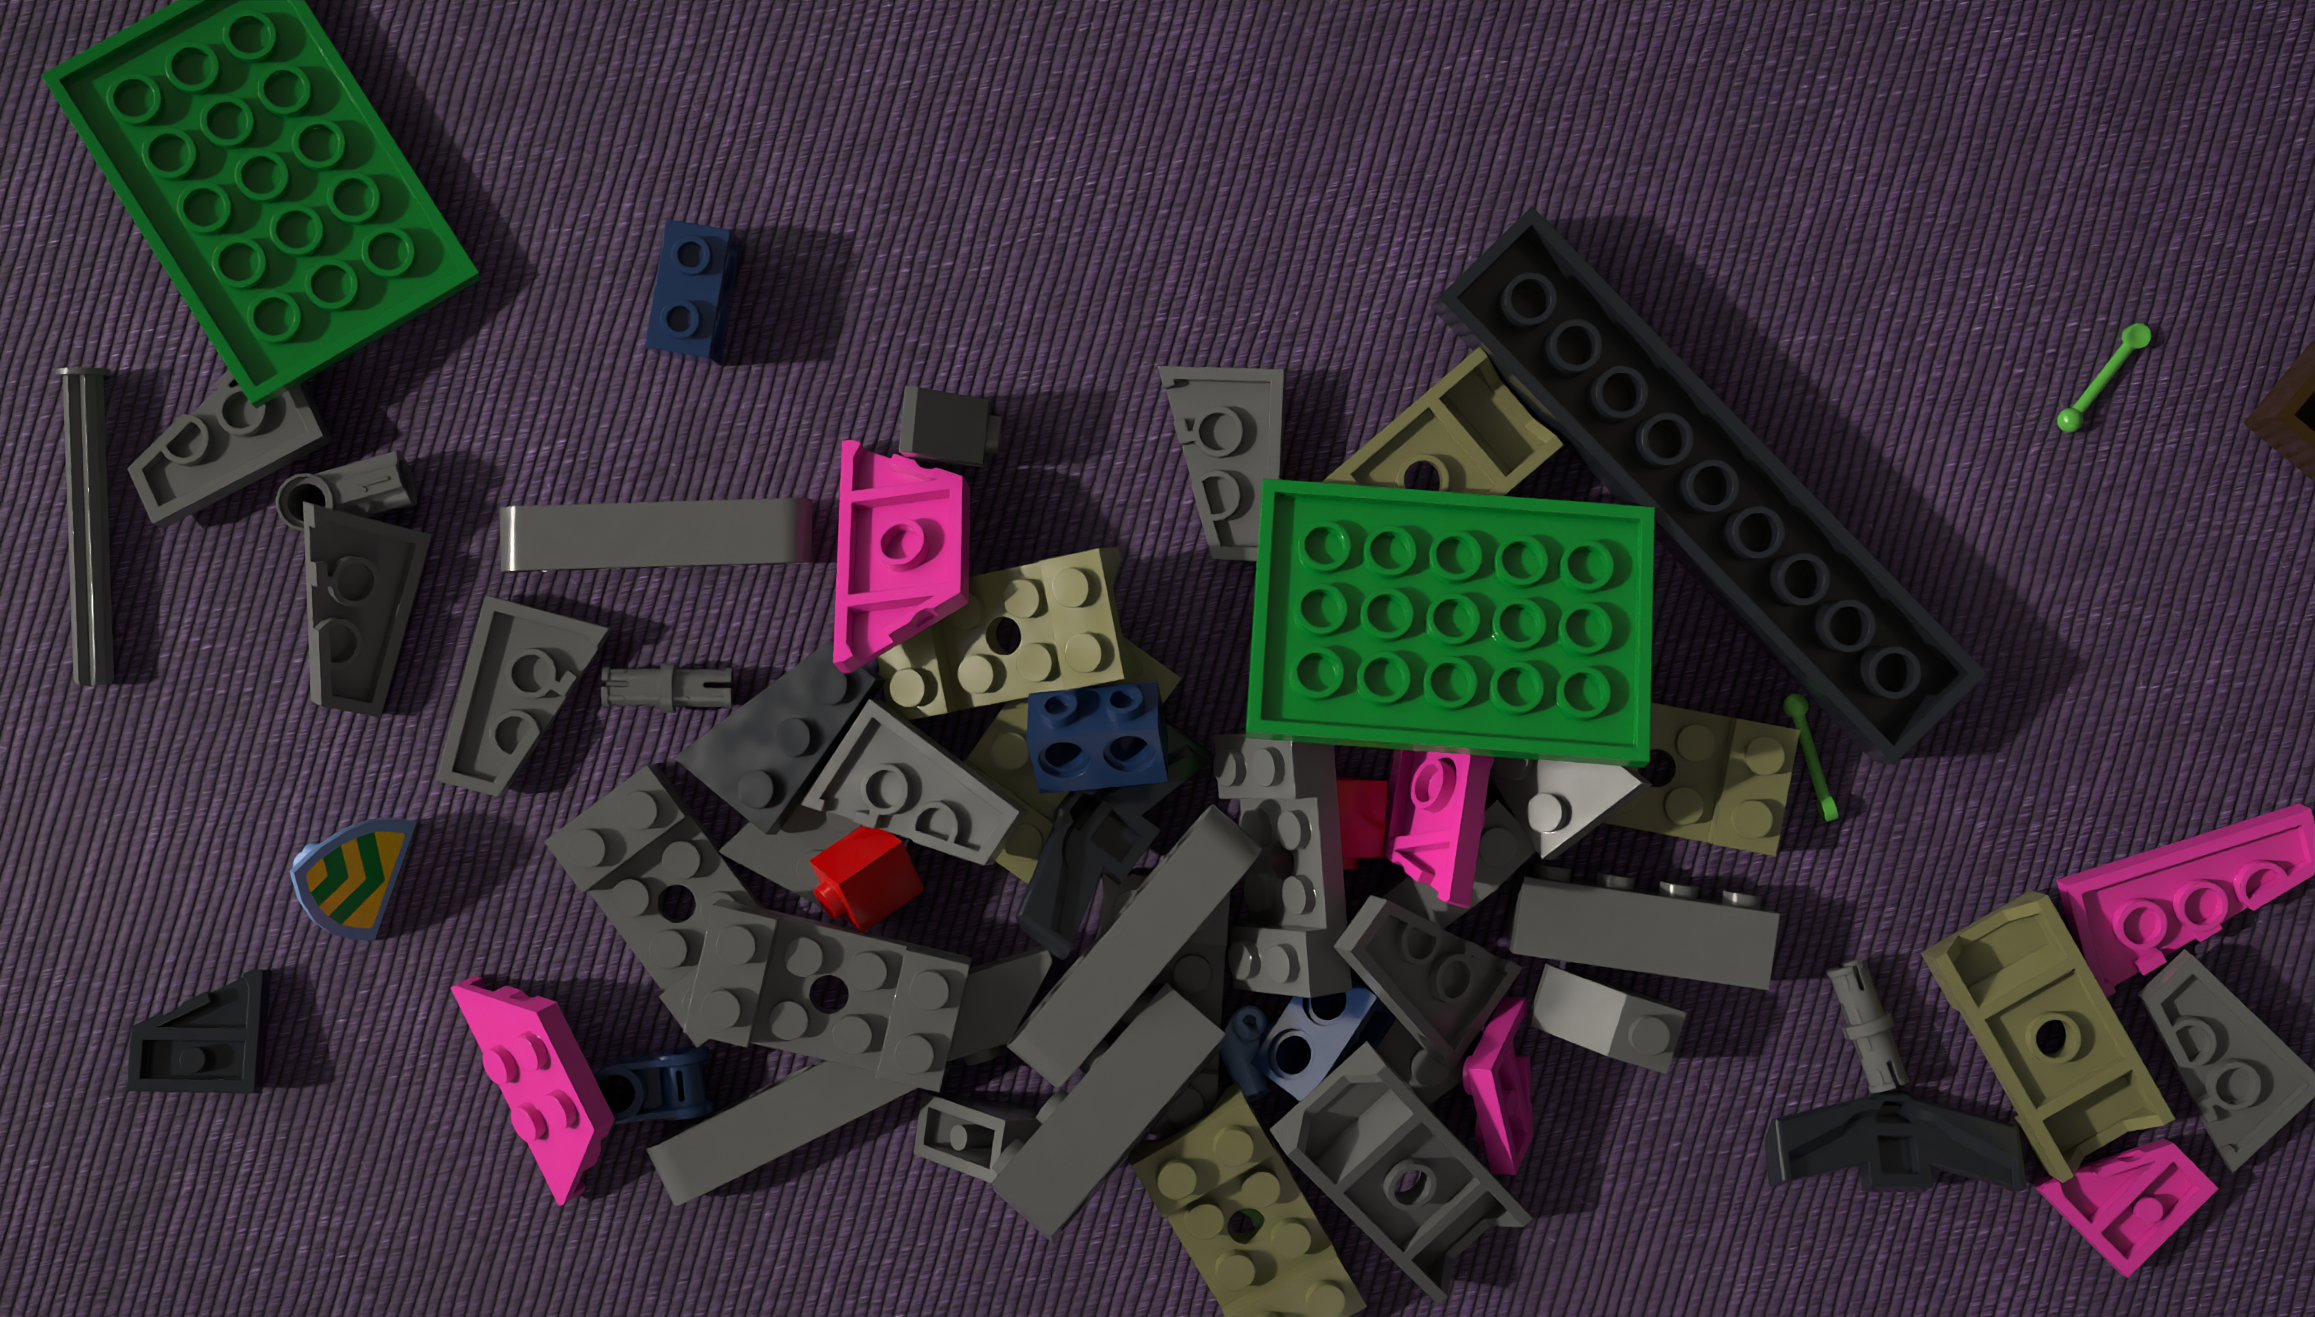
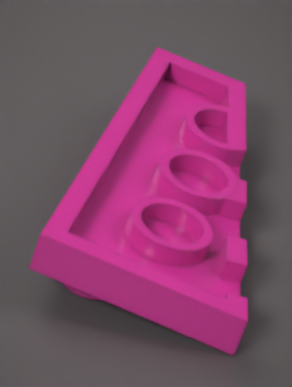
M2300 803L2057 879L2071 937L2106 998L2116 993L2114 986L2138 972L2146 975L2167 962L2165 956L2190 941L2196 939L2202 942L2223 929L2220 924L2246 908L2254 911L2314 876L2315 821L2312 809Z

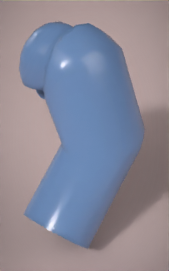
M1247 1005L1239 1008L1231 1016L1224 1032L1226 1034L1224 1046L1219 1052L1232 1084L1238 1082L1248 1100L1253 1102L1270 1092L1263 1073L1250 1064L1259 1050L1260 1038L1269 1026V1022L1261 1009L1256 1006Z

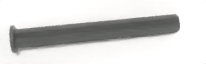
M91 367L56 368L55 376L63 377L73 680L76 685L103 686L111 684L114 680L103 378L110 376V369Z

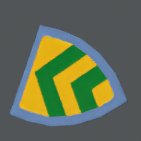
M398 818L367 819L341 829L321 843L317 841L309 842L303 851L296 855L293 861V868L290 870L297 899L309 918L332 935L352 940L375 941L417 822Z

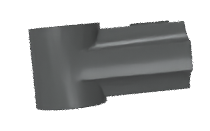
M393 451L317 474H296L285 480L279 487L276 496V510L281 520L290 528L304 531L303 501L306 500V496L310 491L317 487L322 490L325 496V507L368 518L417 505L416 492L418 489L412 469L405 460L403 452Z

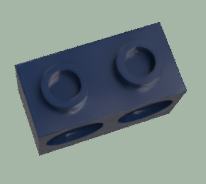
M666 219L645 348L659 356L722 366L743 241L731 230Z
M1158 681L1029 693L1026 742L1040 794L1168 782V730Z
M1351 972L1352 991L1313 998L1294 996L1280 1018L1272 1022L1263 1032L1259 1041V1050L1250 1064L1297 1100L1301 1101L1366 1041L1376 1050L1395 1022L1396 1016L1362 979ZM1346 993L1345 1009L1337 1018L1333 1019L1332 1009L1334 1002L1340 995ZM1310 1046V1062L1299 1073V1056L1305 1048Z

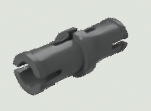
M661 663L660 669L603 667L601 681L606 682V687H601L603 708H610L611 706H660L662 713H675L676 707H725V709H733L734 694H731V689H735L733 668H726V670L677 669L675 663Z
M1860 958L1842 963V968L1834 966L1826 972L1828 977L1831 978L1846 1023L1841 1027L1845 1039H1850L1854 1042L1869 1084V1091L1871 1093H1878L1896 1088L1894 1082L1902 1086L1910 1081V1077L1905 1071L1890 1030L1895 1025L1891 1011L1883 1010L1868 969V961L1866 958Z

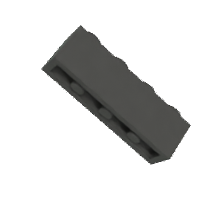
M1534 863L1533 874L1515 871L1505 947L1513 954L1769 990L1780 913L1766 907H1761L1762 896L1723 890L1722 901L1698 898V886L1669 881H1660L1659 892L1634 888L1635 877L1607 872H1597L1596 883L1571 879L1572 868L1544 863Z
M1167 983L1155 996L1148 990L1139 996L1122 1018L1128 1025L1126 1030L1112 1045L1106 1039H1103L1093 1049L1079 1067L1086 1074L1069 1094L1060 1088L1045 1103L1036 1116V1119L1042 1123L1041 1127L1026 1144L1019 1138H1016L1002 1152L992 1166V1169L999 1174L992 1181L994 1191L1052 1243L1058 1239L1224 1046L1226 1034Z

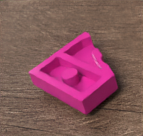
M1503 996L1473 1056L1467 1057L1463 1068L1464 1089L1468 1095H1473L1477 1112V1142L1480 1147H1485L1492 1174L1516 1175L1533 1137V1116L1530 1100V1055H1515L1514 1036L1522 1019L1528 1017L1526 997Z
M2164 1138L2081 1165L2075 1176L2064 1183L2050 1175L2039 1179L2033 1185L2126 1278L2137 1270L2219 1189L2174 1143Z

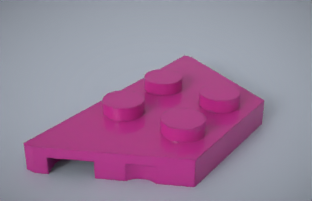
M854 440L842 441L833 664L842 674L852 673L969 603L970 487L964 477L937 467L933 469L922 468L915 460L893 454L892 458L866 451L860 442Z
M1394 749L1386 800L1384 856L1391 862L1403 866L1405 873L1417 882L1433 887L1439 892L1437 897L1443 902L1468 908L1471 904L1481 831L1486 819L1484 808L1489 774L1494 762V756Z
M475 975L451 987V990L483 1053L482 1059L486 1073L493 1082L499 1085L512 1111L511 1121L515 1131L528 1143L558 1206H561L584 1192L586 1186L580 1180L582 1172L596 1164L601 1152V1140L608 1136L615 1118L558 1003L540 996L531 998L522 990L507 985L494 992L486 990L483 978Z

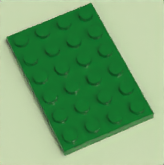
M177 0L41 74L46 85L247 399L256 409L481 279L479 272L305 0Z
M1263 478L1260 499L1245 738L1644 768L1650 762L1655 507Z

